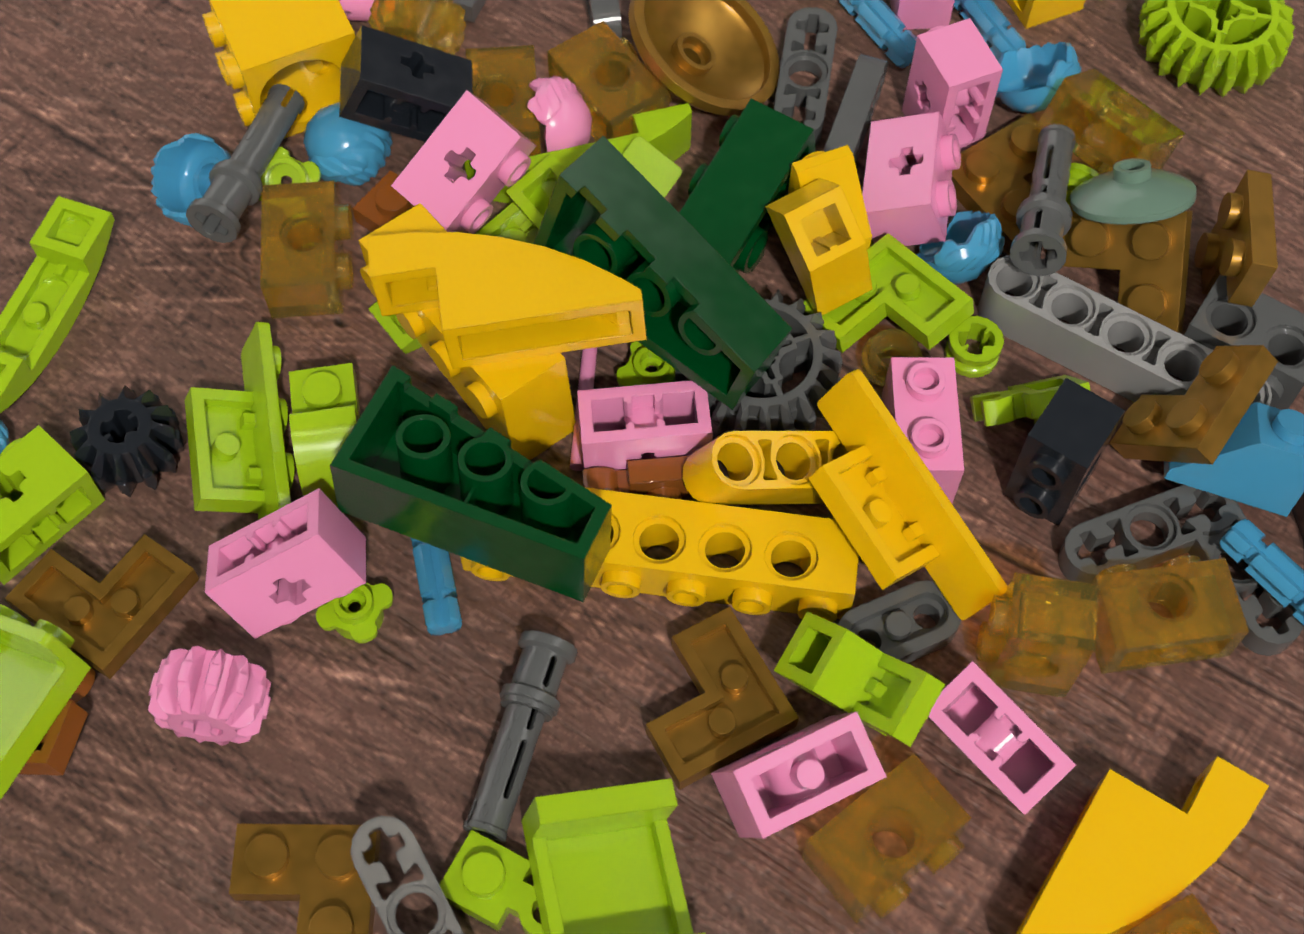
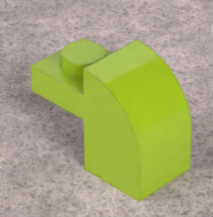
M353 363L289 371L292 414H289V423L295 463L303 496L319 488L336 506L337 500L330 464L360 418L357 380Z
M808 611L773 670L844 714L857 712L862 724L884 736L888 735L909 747L912 746L945 686L944 683L929 673L883 653L850 630Z

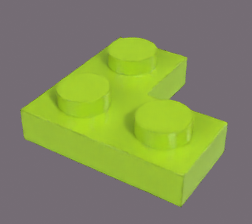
M887 233L867 249L873 290L822 316V319L824 320L823 330L835 331L837 339L836 348L841 353L845 352L887 316L928 350H931L974 314L973 298ZM808 299L803 302L806 306L804 316L814 314Z

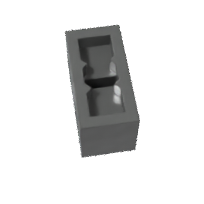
M1220 274L1184 336L1212 350L1216 346L1264 345L1275 359L1280 362L1276 364L1266 380L1272 392L1270 406L1281 410L1289 409L1304 386V314L1264 293L1260 294L1253 307L1228 303L1227 276Z

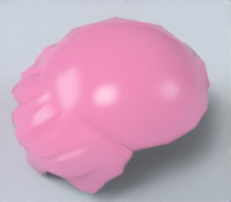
M559 76L538 78L531 81L529 87L536 94L528 101L527 107L540 123L546 125L544 139L546 140L547 152L588 144L592 130L591 113L574 83L568 78L562 79Z

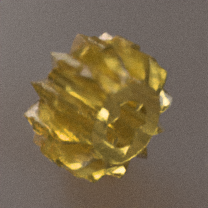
M374 0L370 8L371 15L368 23L373 29L453 55L456 51L460 50L465 38L464 31L467 24L464 21L466 10L461 5L453 3V0Z

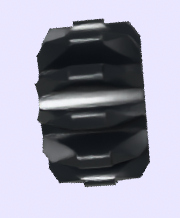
M124 385L118 399L111 400L99 392V407L96 410L78 409L79 421L82 426L69 432L71 436L70 443L76 451L74 453L75 460L89 473L97 488L106 493L117 486L122 494L131 497L137 483L144 482L146 486L156 490L158 481L155 475L158 472L176 473L177 463L173 455L184 451V439L178 427L180 422L174 410L169 408L168 405H162L159 397L153 394L151 390L137 397L134 390Z

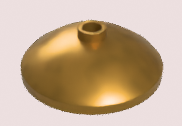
M746 0L630 1L629 26L642 61L656 80L681 101L706 112L732 116L734 114L741 115L751 98L764 104L773 94L780 74L777 48L764 21Z

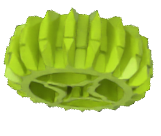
M1145 0L1139 14V44L1146 47V61L1160 62L1159 76L1173 74L1177 77L1178 88L1188 82L1197 86L1199 95L1208 88H1214L1222 98L1232 88L1245 94L1253 84L1262 86L1265 80L1270 78L1272 73H1275L1277 67L1282 65L1294 36L1295 26L1291 24L1294 9L1285 5V0Z

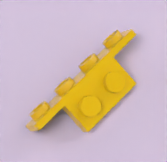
M856 369L847 373L817 402V406L848 453L822 465L808 479L882 590L925 567L956 615L961 620H966L1008 591V586L863 372Z

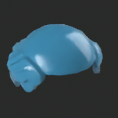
M1048 42L1042 47L1034 45L1030 48L1020 47L1017 51L1015 49L1005 51L998 60L1003 68L996 97L1000 98L1003 104L1016 112L1032 114L1051 109L1063 99L1069 88L1076 84L1081 75V66L1075 49L1070 42H1059L1056 44Z
M340 102L319 109L306 125L303 142L309 161L316 163L320 168L321 178L328 183L341 182L352 186H361L369 182L371 177H376L379 168L386 164L385 157L391 155L393 141L390 132L339 117Z
M199 133L186 134L179 140L163 146L153 159L155 165L150 169L154 176L151 181L153 185L151 192L157 197L156 205L162 209L163 215L192 227L186 217L188 206L193 200L203 197L211 184L209 173L212 167L224 159H230V152L216 144L213 138Z
M957 212L947 227L946 241L920 244V252L916 255L955 285L977 279L1002 254L1005 237L1002 235L1001 223L995 214H990L989 212Z

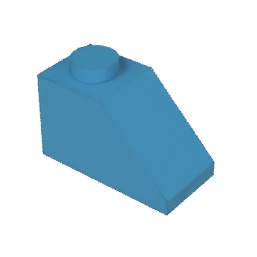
M1259 402L1252 403L1213 465L1164 461V479L1287 517L1304 492V414L1292 409L1281 410Z

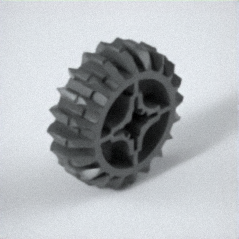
M778 289L771 296V300L764 299L792 327V330L770 367L733 410L707 392L714 438L727 429L731 431H795L796 428L800 431H811L815 428L816 418H824L818 409L817 402L841 380L839 373L841 372L843 361L841 352L835 350L837 343L835 331L823 330L824 320L822 319L821 312L804 316L806 306L802 298L791 305H786L783 303V296ZM675 369V378L678 379V382L690 381L689 378ZM805 370L807 373L806 378L793 390L783 394L781 390L782 384L793 380L794 373Z

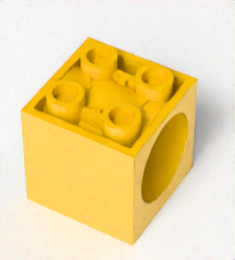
M208 0L211 12L202 14V18L214 48L223 46L224 50L214 53L226 85H231L233 90L240 89V92L232 95L245 127L251 125L265 101L268 91L275 84H283L290 87L281 102L283 107H286L295 91L302 96L305 103L303 111L297 116L284 138L304 132L307 123L319 109L340 102L341 63L356 36L339 0Z

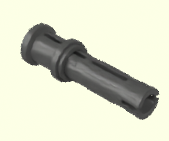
M275 84L270 88L256 117L240 143L236 146L230 159H224L212 167L209 173L210 186L202 198L193 200L186 211L188 222L204 237L221 243L235 240L241 228L239 219L246 207L254 205L261 197L263 188L260 177L265 172L288 130L305 106L302 96L297 91L294 92L286 107L281 105L290 89L289 86Z
M1052 124L1040 131L1037 140L1038 148L1032 173L1030 194L1017 209L1016 224L1020 233L1016 235L1011 243L1010 258L1014 266L1021 272L1033 276H1046L1057 272L1063 267L1067 257V245L1063 236L1071 228L1072 211L1066 202V194L1076 140H1073L1075 139L1074 132L1062 124ZM1042 246L1044 247V249H1047L1046 257L1044 259L1040 258Z
M529 630L522 632L519 637L518 646L522 649L518 664L511 683L504 684L500 692V703L505 708L492 749L485 763V769L468 818L463 824L465 831L470 833L473 830L494 842H506L511 818L526 779L544 722L551 721L558 714L560 702L556 699V695L566 666L573 664L578 654L577 649L571 643L545 632Z

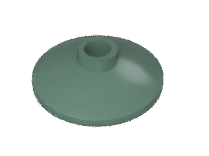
M1125 159L1115 163L1113 171L1097 175L1075 187L1071 193L1070 202L1072 210L1077 215L1091 221L1120 225L1143 224L1168 219L1185 212L1195 203L1197 189L1191 180L1182 175L1151 168V162L1148 160Z

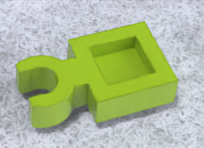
M1062 375L1009 386L1006 391L974 395L970 397L973 421H984V426L987 427L1028 417L1033 419L1035 424L1065 378L1070 379L1091 391L1090 383L1072 376Z
M471 830L439 884L448 903L497 931H500L510 913L519 918L525 934H543L542 924L538 923L533 917L538 904L534 886L527 883L532 874L529 860Z

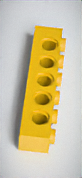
M585 487L612 505L610 550L591 586L601 588L608 595L619 598H633L638 596L639 593L665 596L674 604L688 607L700 606L705 602L731 605L736 611L749 615H763L772 610L795 613L799 618L803 619L808 611L831 622L841 619L852 608L856 590L859 554L835 519ZM653 546H665L671 549L674 554L667 559L656 560L648 557L643 552ZM717 554H728L736 558L739 564L731 568H720L713 565L708 559ZM460 556L463 570L471 571L481 579L505 581L512 576ZM782 562H791L801 567L804 573L799 576L788 577L777 572L774 566Z

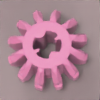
M199 645L192 647L190 650L175 649L170 651L167 658L162 659L158 673H154L149 690L151 699L148 711L155 717V723L161 728L174 730V734L177 737H190L196 739L199 744L204 741L214 742L221 746L227 745L229 742L241 744L250 741L251 736L259 733L262 719L267 717L271 697L268 696L271 682L266 678V670L257 664L248 663V659L244 655L233 656L225 653L222 648L212 651L206 650Z

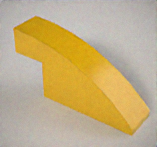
M404 232L367 236L369 274L381 315L388 316L440 308L441 328L452 369L647 340L641 289L585 260L545 246L504 237L462 232Z
M1217 756L1197 777L1180 810L1109 769L1090 795L1015 934H1125L1163 909L1217 861L1246 826L1269 785Z

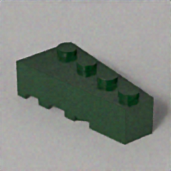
M752 98L740 116L734 114L726 122L719 138V150L709 165L706 163L701 164L694 173L688 188L689 198L679 212L737 272L741 271L745 274L750 271L753 272L763 258L769 235L768 230L771 226H774L765 206L788 195L792 163L800 161L810 153L816 152L813 128Z
M604 136L559 175L533 244L545 246L585 260L641 289L647 340L638 342L733 410L770 367L790 334L792 327Z
M394 365L388 371L330 464L337 506L341 512L584 602L610 550L612 505L541 459L533 463L511 448L510 439L491 427L486 432L458 415V406L437 393L430 397L413 386L411 376Z

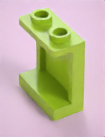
M0 604V800L91 669L87 663L70 650L75 640L68 633L42 619H39L33 627L23 616Z
M672 778L534 798L521 821L543 934H694L667 818L678 806Z

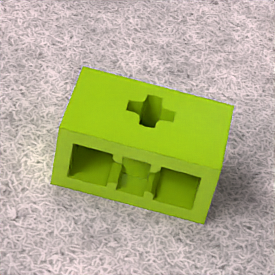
M39 425L23 438L16 439L8 444L0 454V582L3 585L105 501L89 473Z

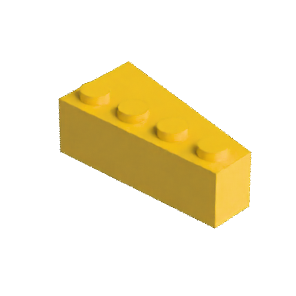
M421 203L358 240L366 266L360 269V273L365 284L375 297L369 274L367 236L404 232H447ZM440 308L395 314L406 333L412 339L419 341L438 369L449 380L485 429L488 430L491 427L510 439L511 448L531 460L573 432L576 420L566 361L561 353L452 369L441 328Z

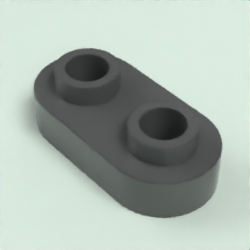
M918 581L851 609L843 615L838 625L850 630L862 639L871 640L883 653L908 664L947 646L953 640L961 619L956 615L934 581ZM926 614L935 621L936 626L933 628H922L915 622L914 616Z

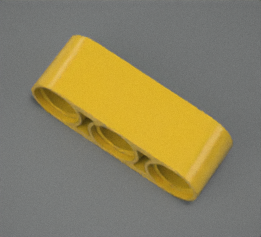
M731 431L720 435L692 453L683 466L682 478L687 491L699 502L720 505L821 504L824 502L808 477L822 465L848 452L834 431ZM718 460L727 468L729 478L720 470ZM776 460H777V461L781 464V466L783 467L784 472H785V476H784V475L781 473V471L778 469V465H777Z

